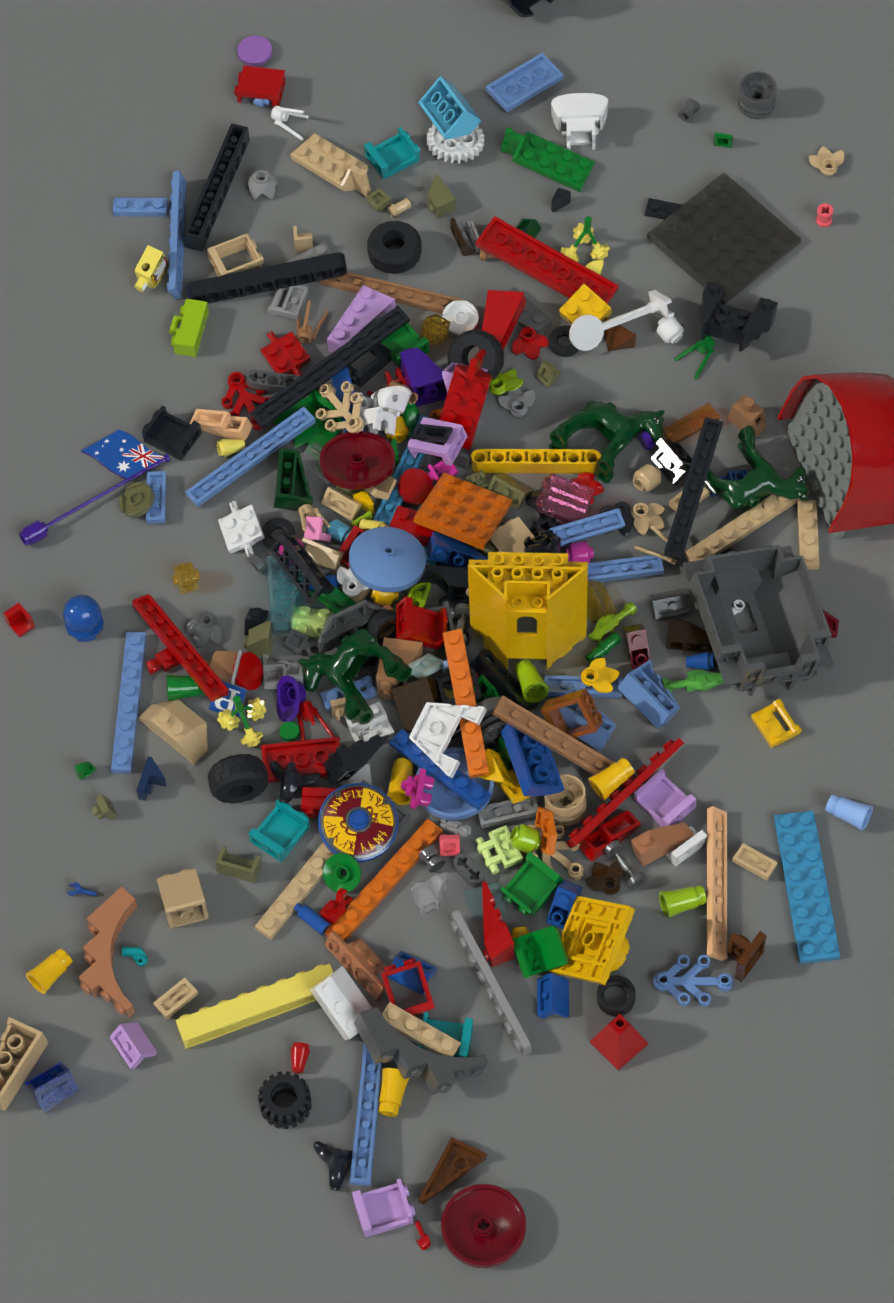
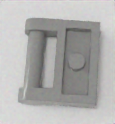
M297 285L278 289L271 305L267 308V314L298 320L309 293V287ZM288 291L282 307H278L283 293Z

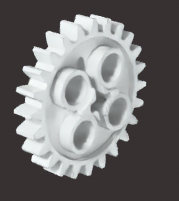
M432 124V128H429V133H427V145L429 146V151H432V155L438 154L437 159L443 157L444 162L449 159L452 164L454 160H457L460 164L461 160L467 162L468 158L473 160L474 155L479 156V152H482L484 146V134H482V129H479L478 125L468 135L446 140L436 126Z

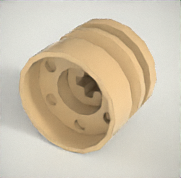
M569 774L560 775L565 790L551 795H544L545 808L553 812L555 825L573 827L584 820L587 814L585 787L582 781L575 776Z

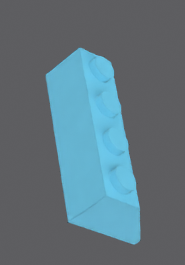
M442 76L436 80L418 102L446 140L470 134L481 122V119L457 87Z

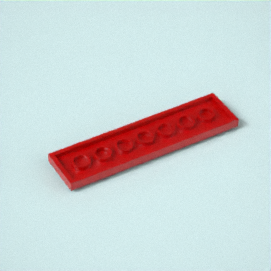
M496 216L493 217L475 242V246L569 299L585 284L608 304L619 288V285Z

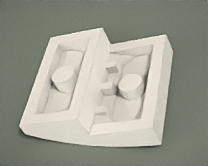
M380 702L369 706L373 711L374 717L367 724L360 725L357 719L349 720L344 715L346 724L355 742L359 740L369 741V738L375 735H380L381 737L388 735L389 738L386 741L391 740L395 736V732Z

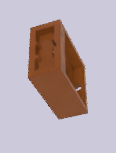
M586 688L547 700L540 709L546 722L573 738L596 732L603 724L602 715L597 710L593 697ZM578 703L588 724L569 729L559 708Z

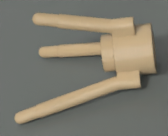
M305 504L298 509L303 531H306V516L322 517L323 523L330 528V524L320 514L318 508L313 509L312 505Z
M651 525L650 528L667 543L668 538ZM634 546L636 550L664 559L673 565L677 562L676 559L663 556V554Z

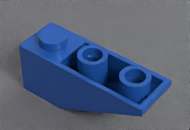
M433 531L427 544L429 560L450 566L468 569L469 559L488 560V557L459 540Z

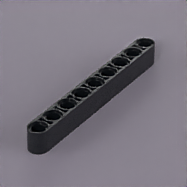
M336 252L194 281L186 286L187 297L192 300L205 301L209 304L288 288L290 286L337 278L347 273L346 259L343 253Z

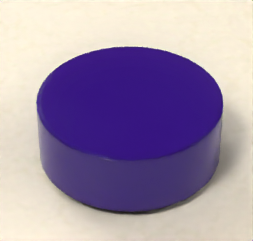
M647 431L638 434L639 441L645 450L654 447L653 439Z

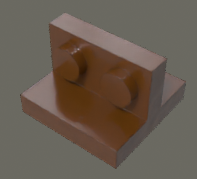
M759 931L751 943L745 936L737 935L734 932L729 938L727 955L737 961L735 978L740 982H743L765 952L767 935Z

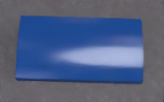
M507 723L501 734L523 795L544 796L563 792L565 788L550 748Z

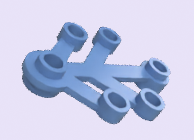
M680 955L677 963L667 972L660 971L653 977L654 987L659 991H668L678 1000V1004L683 1007L689 1005L690 995L685 992L681 993L675 986H683L698 1000L701 1006L706 1007L711 1002V996L708 993H702L696 986H717L720 991L727 992L733 985L732 977L726 973L720 974L718 977H695L703 969L709 967L710 958L707 955L699 956L698 962L682 977L674 976L681 969L689 966L690 959L687 955ZM684 959L687 961V963L682 964L680 963V960ZM704 959L707 963L702 964L700 961ZM665 978L667 981L662 983L660 979ZM722 979H727L728 982H727V983H723L721 980H722ZM686 997L688 1000L683 1002L680 999ZM706 997L708 1001L703 1002L701 998Z

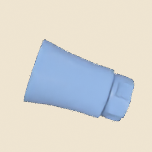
M831 795L825 811L863 831L871 818L873 805L853 801L843 796Z

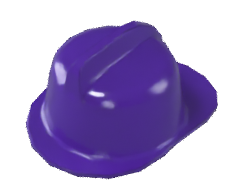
M286 675L279 680L277 685V714L283 722H291L298 714L299 704L306 699V690L300 681H296L292 676Z

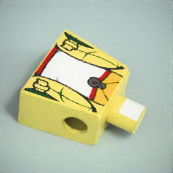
M149 245L146 247L134 271L138 278L134 287L138 291L144 292L147 286L153 289L156 288L165 276L169 264L164 252Z

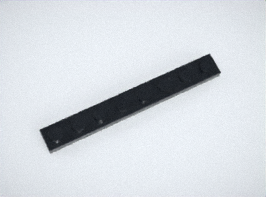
M708 417L704 419L663 556L682 561L722 429V421Z

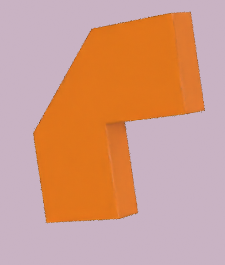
M538 807L535 826L542 830L539 849L547 855H554L557 832L553 812L545 807Z

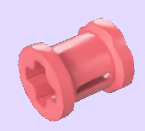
M826 203L819 205L816 223L820 227H828L832 224L833 207Z

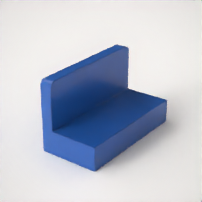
M401 951L394 956L392 964H396V967L404 965L403 961L415 958L418 961L420 959ZM420 960L428 984L429 980L436 974L437 967ZM417 967L388 976L389 979L420 994L425 993Z
M554 973L537 978V1016L544 1019L556 1014L567 1018L569 1017V980Z

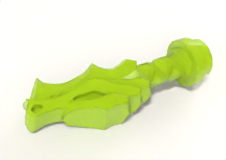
M630 601L625 603L623 610L616 615L603 616L598 620L594 631L588 635V638L593 641L594 639L602 641V637L605 634L615 632L614 628L619 625V621L624 617L635 615L637 611L636 606Z

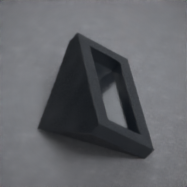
M418 424L411 438L446 443L453 428Z

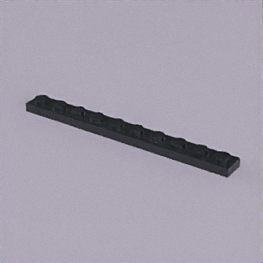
M399 305L251 411V417L261 429L318 389L322 384L329 381L410 322L409 317Z

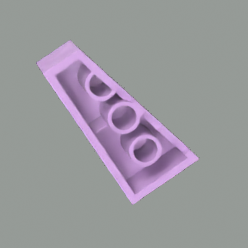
M363 285L327 338L328 352L333 353L396 307L395 299Z

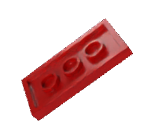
M331 737L261 745L262 761L267 770L268 783L280 782L271 771V761H276L284 768L288 767L289 762H294L295 768L299 772H320V778L328 777L323 763L329 759L328 756L336 752V748L340 747V738Z

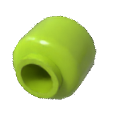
M526 824L515 826L510 834L512 846L524 853L532 852L534 849L537 850L541 843L538 830Z

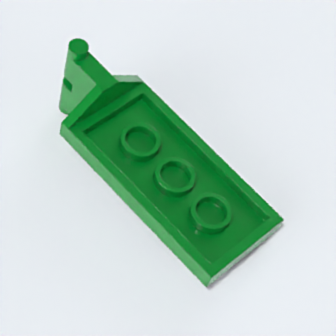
M510 127L505 130L501 152L513 155L512 162L578 192L581 191L594 167V161L528 131L521 135L514 132Z

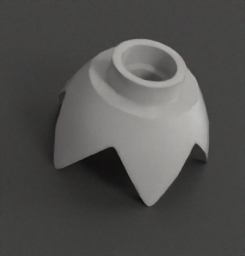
M265 170L254 172L247 182L252 199L255 200L261 194L270 199L274 198L275 185H278L274 175Z

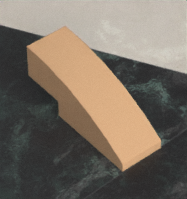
M196 409L190 424L193 421L200 423L201 430L229 439H243L244 441L247 440L252 429V425L247 417L231 416L228 411Z

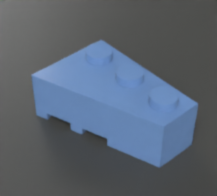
M649 660L628 673L618 686V689L657 729H660L670 722L680 707L669 689L663 687L660 682L661 676L655 674L651 667L653 663Z
M573 686L567 694L576 692L577 689ZM578 703L559 708L569 729L588 724ZM598 710L603 719V724L596 732L576 738L586 742L592 748L602 751L617 725L603 712Z

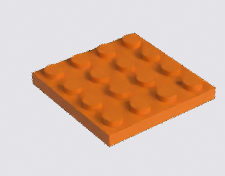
M443 473L414 516L413 522L484 550L512 506L513 499Z

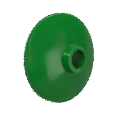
M345 853L334 854L324 864L323 879L326 885L334 892H337L340 888L350 892L360 882L361 868L357 860L351 855ZM343 869L347 871L346 876L342 874Z

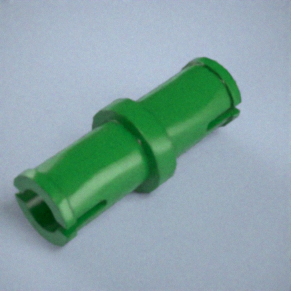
M613 632L603 642H598L597 647L585 655V659L591 664L593 660L604 655L607 656L610 650L620 643L622 639L616 632Z

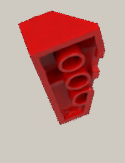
M486 881L482 882L484 950H482V954L486 962L489 961L491 967L514 960V942L505 921H502L499 908L494 909L496 906L494 897Z

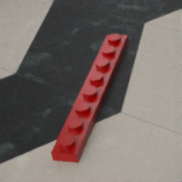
M150 594L132 600V606L211 702L229 695V689Z
M680 738L674 741L672 739L668 740L662 746L664 750L661 753L657 751L649 758L651 762L647 766L643 764L636 770L637 775L634 778L629 777L622 784L624 786L623 789L614 791L609 796L611 800L607 804L603 802L595 809L597 813L594 816L589 815L583 820L582 823L584 825L580 829L575 828L568 835L570 839L565 843L570 848L577 846L669 759L684 742Z

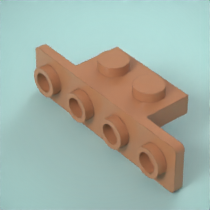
M335 931L331 932L325 942V947L375 1001L380 999L385 990V985L376 975L383 972L386 965L361 938L346 944Z

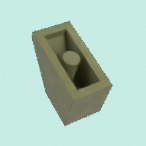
M436 174L428 193L427 207L430 213H434L437 218H440L456 210V199L440 176Z
M266 621L249 629L248 637L244 639V648H247L248 652H252L260 657H263V654L269 655V657L272 656L274 640L271 621Z

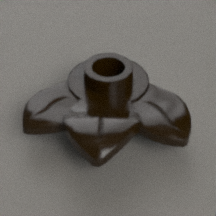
M618 860L614 861L609 868L599 862H594L592 866L593 876L585 879L587 885L593 890H602L607 895L618 893L621 886L620 879L623 877V868L618 863ZM612 884L614 887L608 888L607 885Z

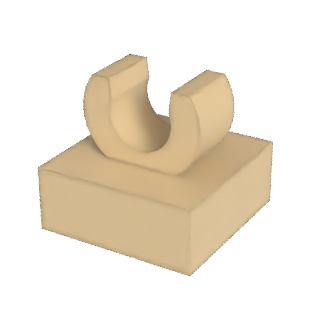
M345 697L330 700L333 718H336L338 722L340 717L345 715Z

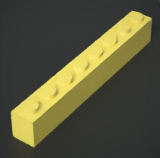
M330 963L318 965L313 970L307 972H299L294 977L288 979H280L275 984L261 986L256 991L241 993L237 998L222 1000L218 1005L203 1007L191 1015H182L176 1020V1024L185 1049L317 1001L310 992V989L333 973Z

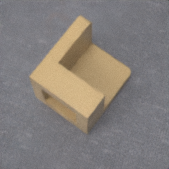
M293 226L295 253L311 249L313 247L312 233L298 234L297 226Z

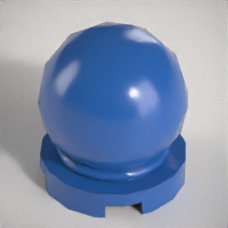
M77 595L71 597L65 604L63 618L68 635L76 638L79 642L94 640L104 627L101 609L97 601L88 595Z

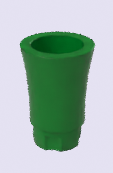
M166 675L168 701L206 695L191 676Z

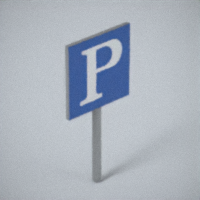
M242 650L238 651L231 683L221 680L229 689V695L210 702V710L218 713L229 709L230 712L235 709L234 696H239L242 704H244L247 689L234 685ZM237 712L236 715L240 719L241 715Z

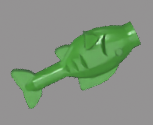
M704 670L687 672L688 678L672 682L669 679L662 678L664 688L669 689L670 692L679 688H687L688 692L694 690L704 692L707 689L723 684L721 673Z

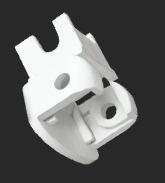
M573 93L554 98L551 102L552 119L556 129L562 131V136H566L567 149L571 151V145H592V150H595L596 135H598L599 130L604 128L607 119V97L594 93Z
M391 386L379 389L370 398L363 396L359 416L363 419L364 426L368 425V432L378 435V431L386 430V434L395 435L396 419L400 414L404 413L412 394L411 390L403 386Z

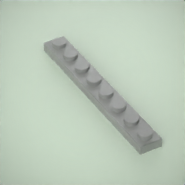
M457 910L451 913L452 921L450 925L454 933L458 932L461 937L459 942L462 948L467 949L469 952L468 959L471 965L477 967V976L480 982H485L489 999H494L497 1014L499 1017L503 1016L506 1031L508 1034L512 1033L515 1038L513 1043L517 1051L521 1050L524 1056L531 1054V1043L460 911Z

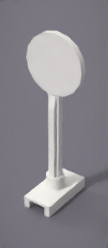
M652 290L648 292L650 303L646 306L607 321L601 322L596 316L590 314L582 315L571 325L569 331L570 341L579 350H592L602 341L604 330L648 313L658 312L666 318L673 317L674 312L668 310L667 304L672 303V301L658 291Z

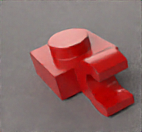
M166 648L155 654V659L146 662L148 666L146 669L152 675L160 669L167 672L180 665V663Z
M340 888L336 893L335 901L330 900L326 903L318 914L326 921L334 924L347 910L345 906L352 901V897L348 895L344 897L348 891Z

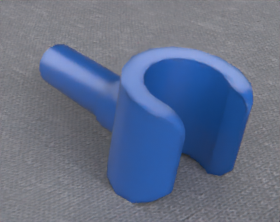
M77 882L69 885L75 888V892H67L69 896H75L80 893L96 897V891L81 888Z

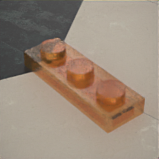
M707 403L663 428V434L668 440L681 442L701 431L705 417L719 420L720 415L710 403Z

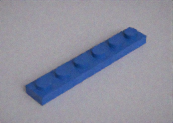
M403 729L389 741L390 747L419 768L426 769L427 774L478 811L492 798L490 792L458 769L453 778L447 776L409 738L410 734Z

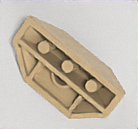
M180 700L153 704L138 717L139 721L193 765L208 753L206 721Z

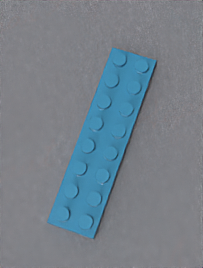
M814 811L774 815L799 964L840 960Z

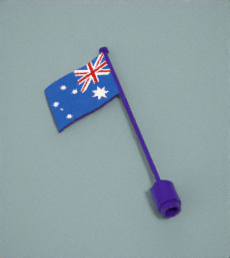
M117 430L81 450L82 453L93 457L109 471L125 480L47 524L37 520L24 527L19 532L20 539L25 546L37 543L47 537L49 526L165 461L169 462L171 460L169 455L161 456L122 430Z

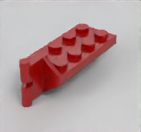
M481 349L471 358L469 366L461 364L455 366L440 421L463 426L468 437L462 448L467 450L472 448L493 377L481 369L486 355L484 349Z

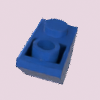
M564 879L557 887L546 922L564 929L575 899L581 895L583 887Z

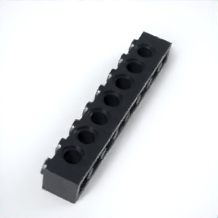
M231 123L184 232L186 248L203 252L250 141L248 127Z

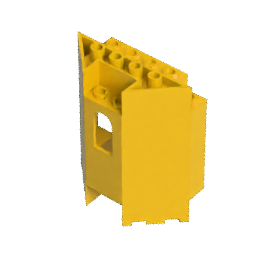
M488 552V560L469 559L470 628L483 636L484 648L491 651L507 669L508 658L547 659L548 670L556 660L565 656L572 650L575 644L586 638L588 562H568V553ZM525 616L535 618L537 620V632H517V620Z

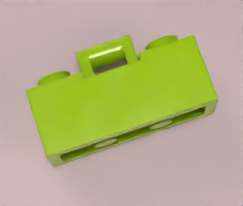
M186 299L185 304L180 308V316H173L169 333L173 335L171 346L174 347V353L196 357L209 314L207 302Z

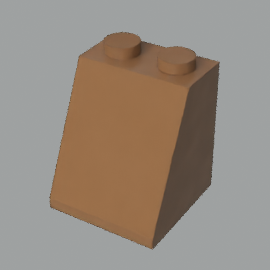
M384 637L382 646H386L392 653L401 657L404 663L409 664L423 657V642ZM380 659L376 676L378 697L387 700L394 699L391 689L402 686L403 681L399 682L394 677H387L384 672L383 661Z

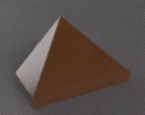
M617 325L604 330L608 351L635 347L636 334L626 328Z

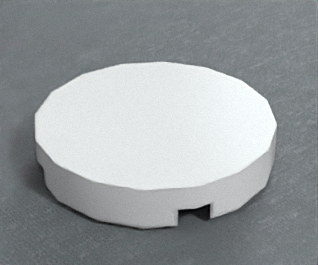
M456 300L449 303L444 309L442 316L444 328L454 336L469 330H475L479 319L477 309L473 304L465 300Z

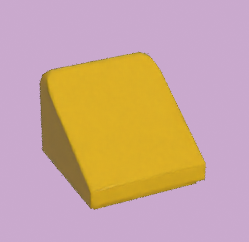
M364 490L354 494L353 498L362 503L360 509L365 512L371 511L372 515H374V503L368 492Z

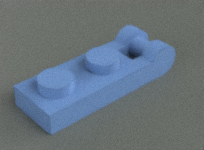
M365 676L361 680L353 682L365 700L373 698L378 694L376 687L372 685L373 679L371 676ZM337 687L320 692L326 712L332 711L330 700L345 697Z

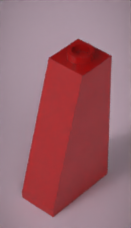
M488 290L482 331L495 336L501 343L504 351L526 305V297L524 292Z

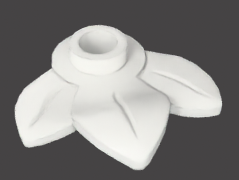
M344 567L338 568L337 581L342 585L345 595L356 597L362 590L369 589L355 578L350 568L349 570ZM354 585L355 588L350 589L349 586Z

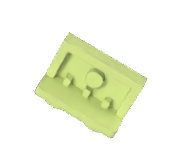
M297 606L293 616L292 628L306 636L319 638L325 619L335 614V612L324 608L314 609L308 606Z

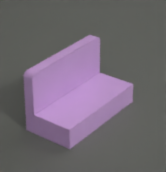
M137 1022L120 1024L110 1036V1039L130 1069L136 1068L145 1057H152L157 1054L156 1049Z

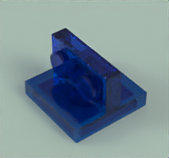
M61 1062L25 1083L44 1113L80 1091L72 1078L71 1071Z

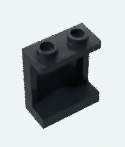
M163 405L154 412L151 421L145 424L142 429L145 443L182 461L202 434L200 423L193 421L192 424H189L167 413L166 407Z

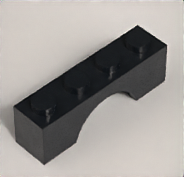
M425 565V571L420 580L412 587L398 592L409 593L417 584L432 583L441 587L447 597L466 599V590L469 587L468 569Z

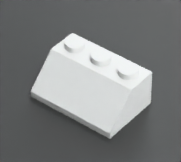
M343 966L310 989V992L344 1040L351 1039L359 1033L354 1024L358 1013L372 1009V1007Z

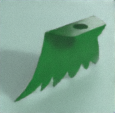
M315 390L307 398L302 399L280 415L273 424H280L299 409L305 407L315 418L316 423L295 437V448L309 442L308 453L310 454L316 449L317 464L321 471L320 452L324 445L334 438L340 430L328 431L325 428V423L329 419L321 421L316 417L318 409H325L323 406L330 408V410L337 409ZM341 417L330 418L335 422H342Z

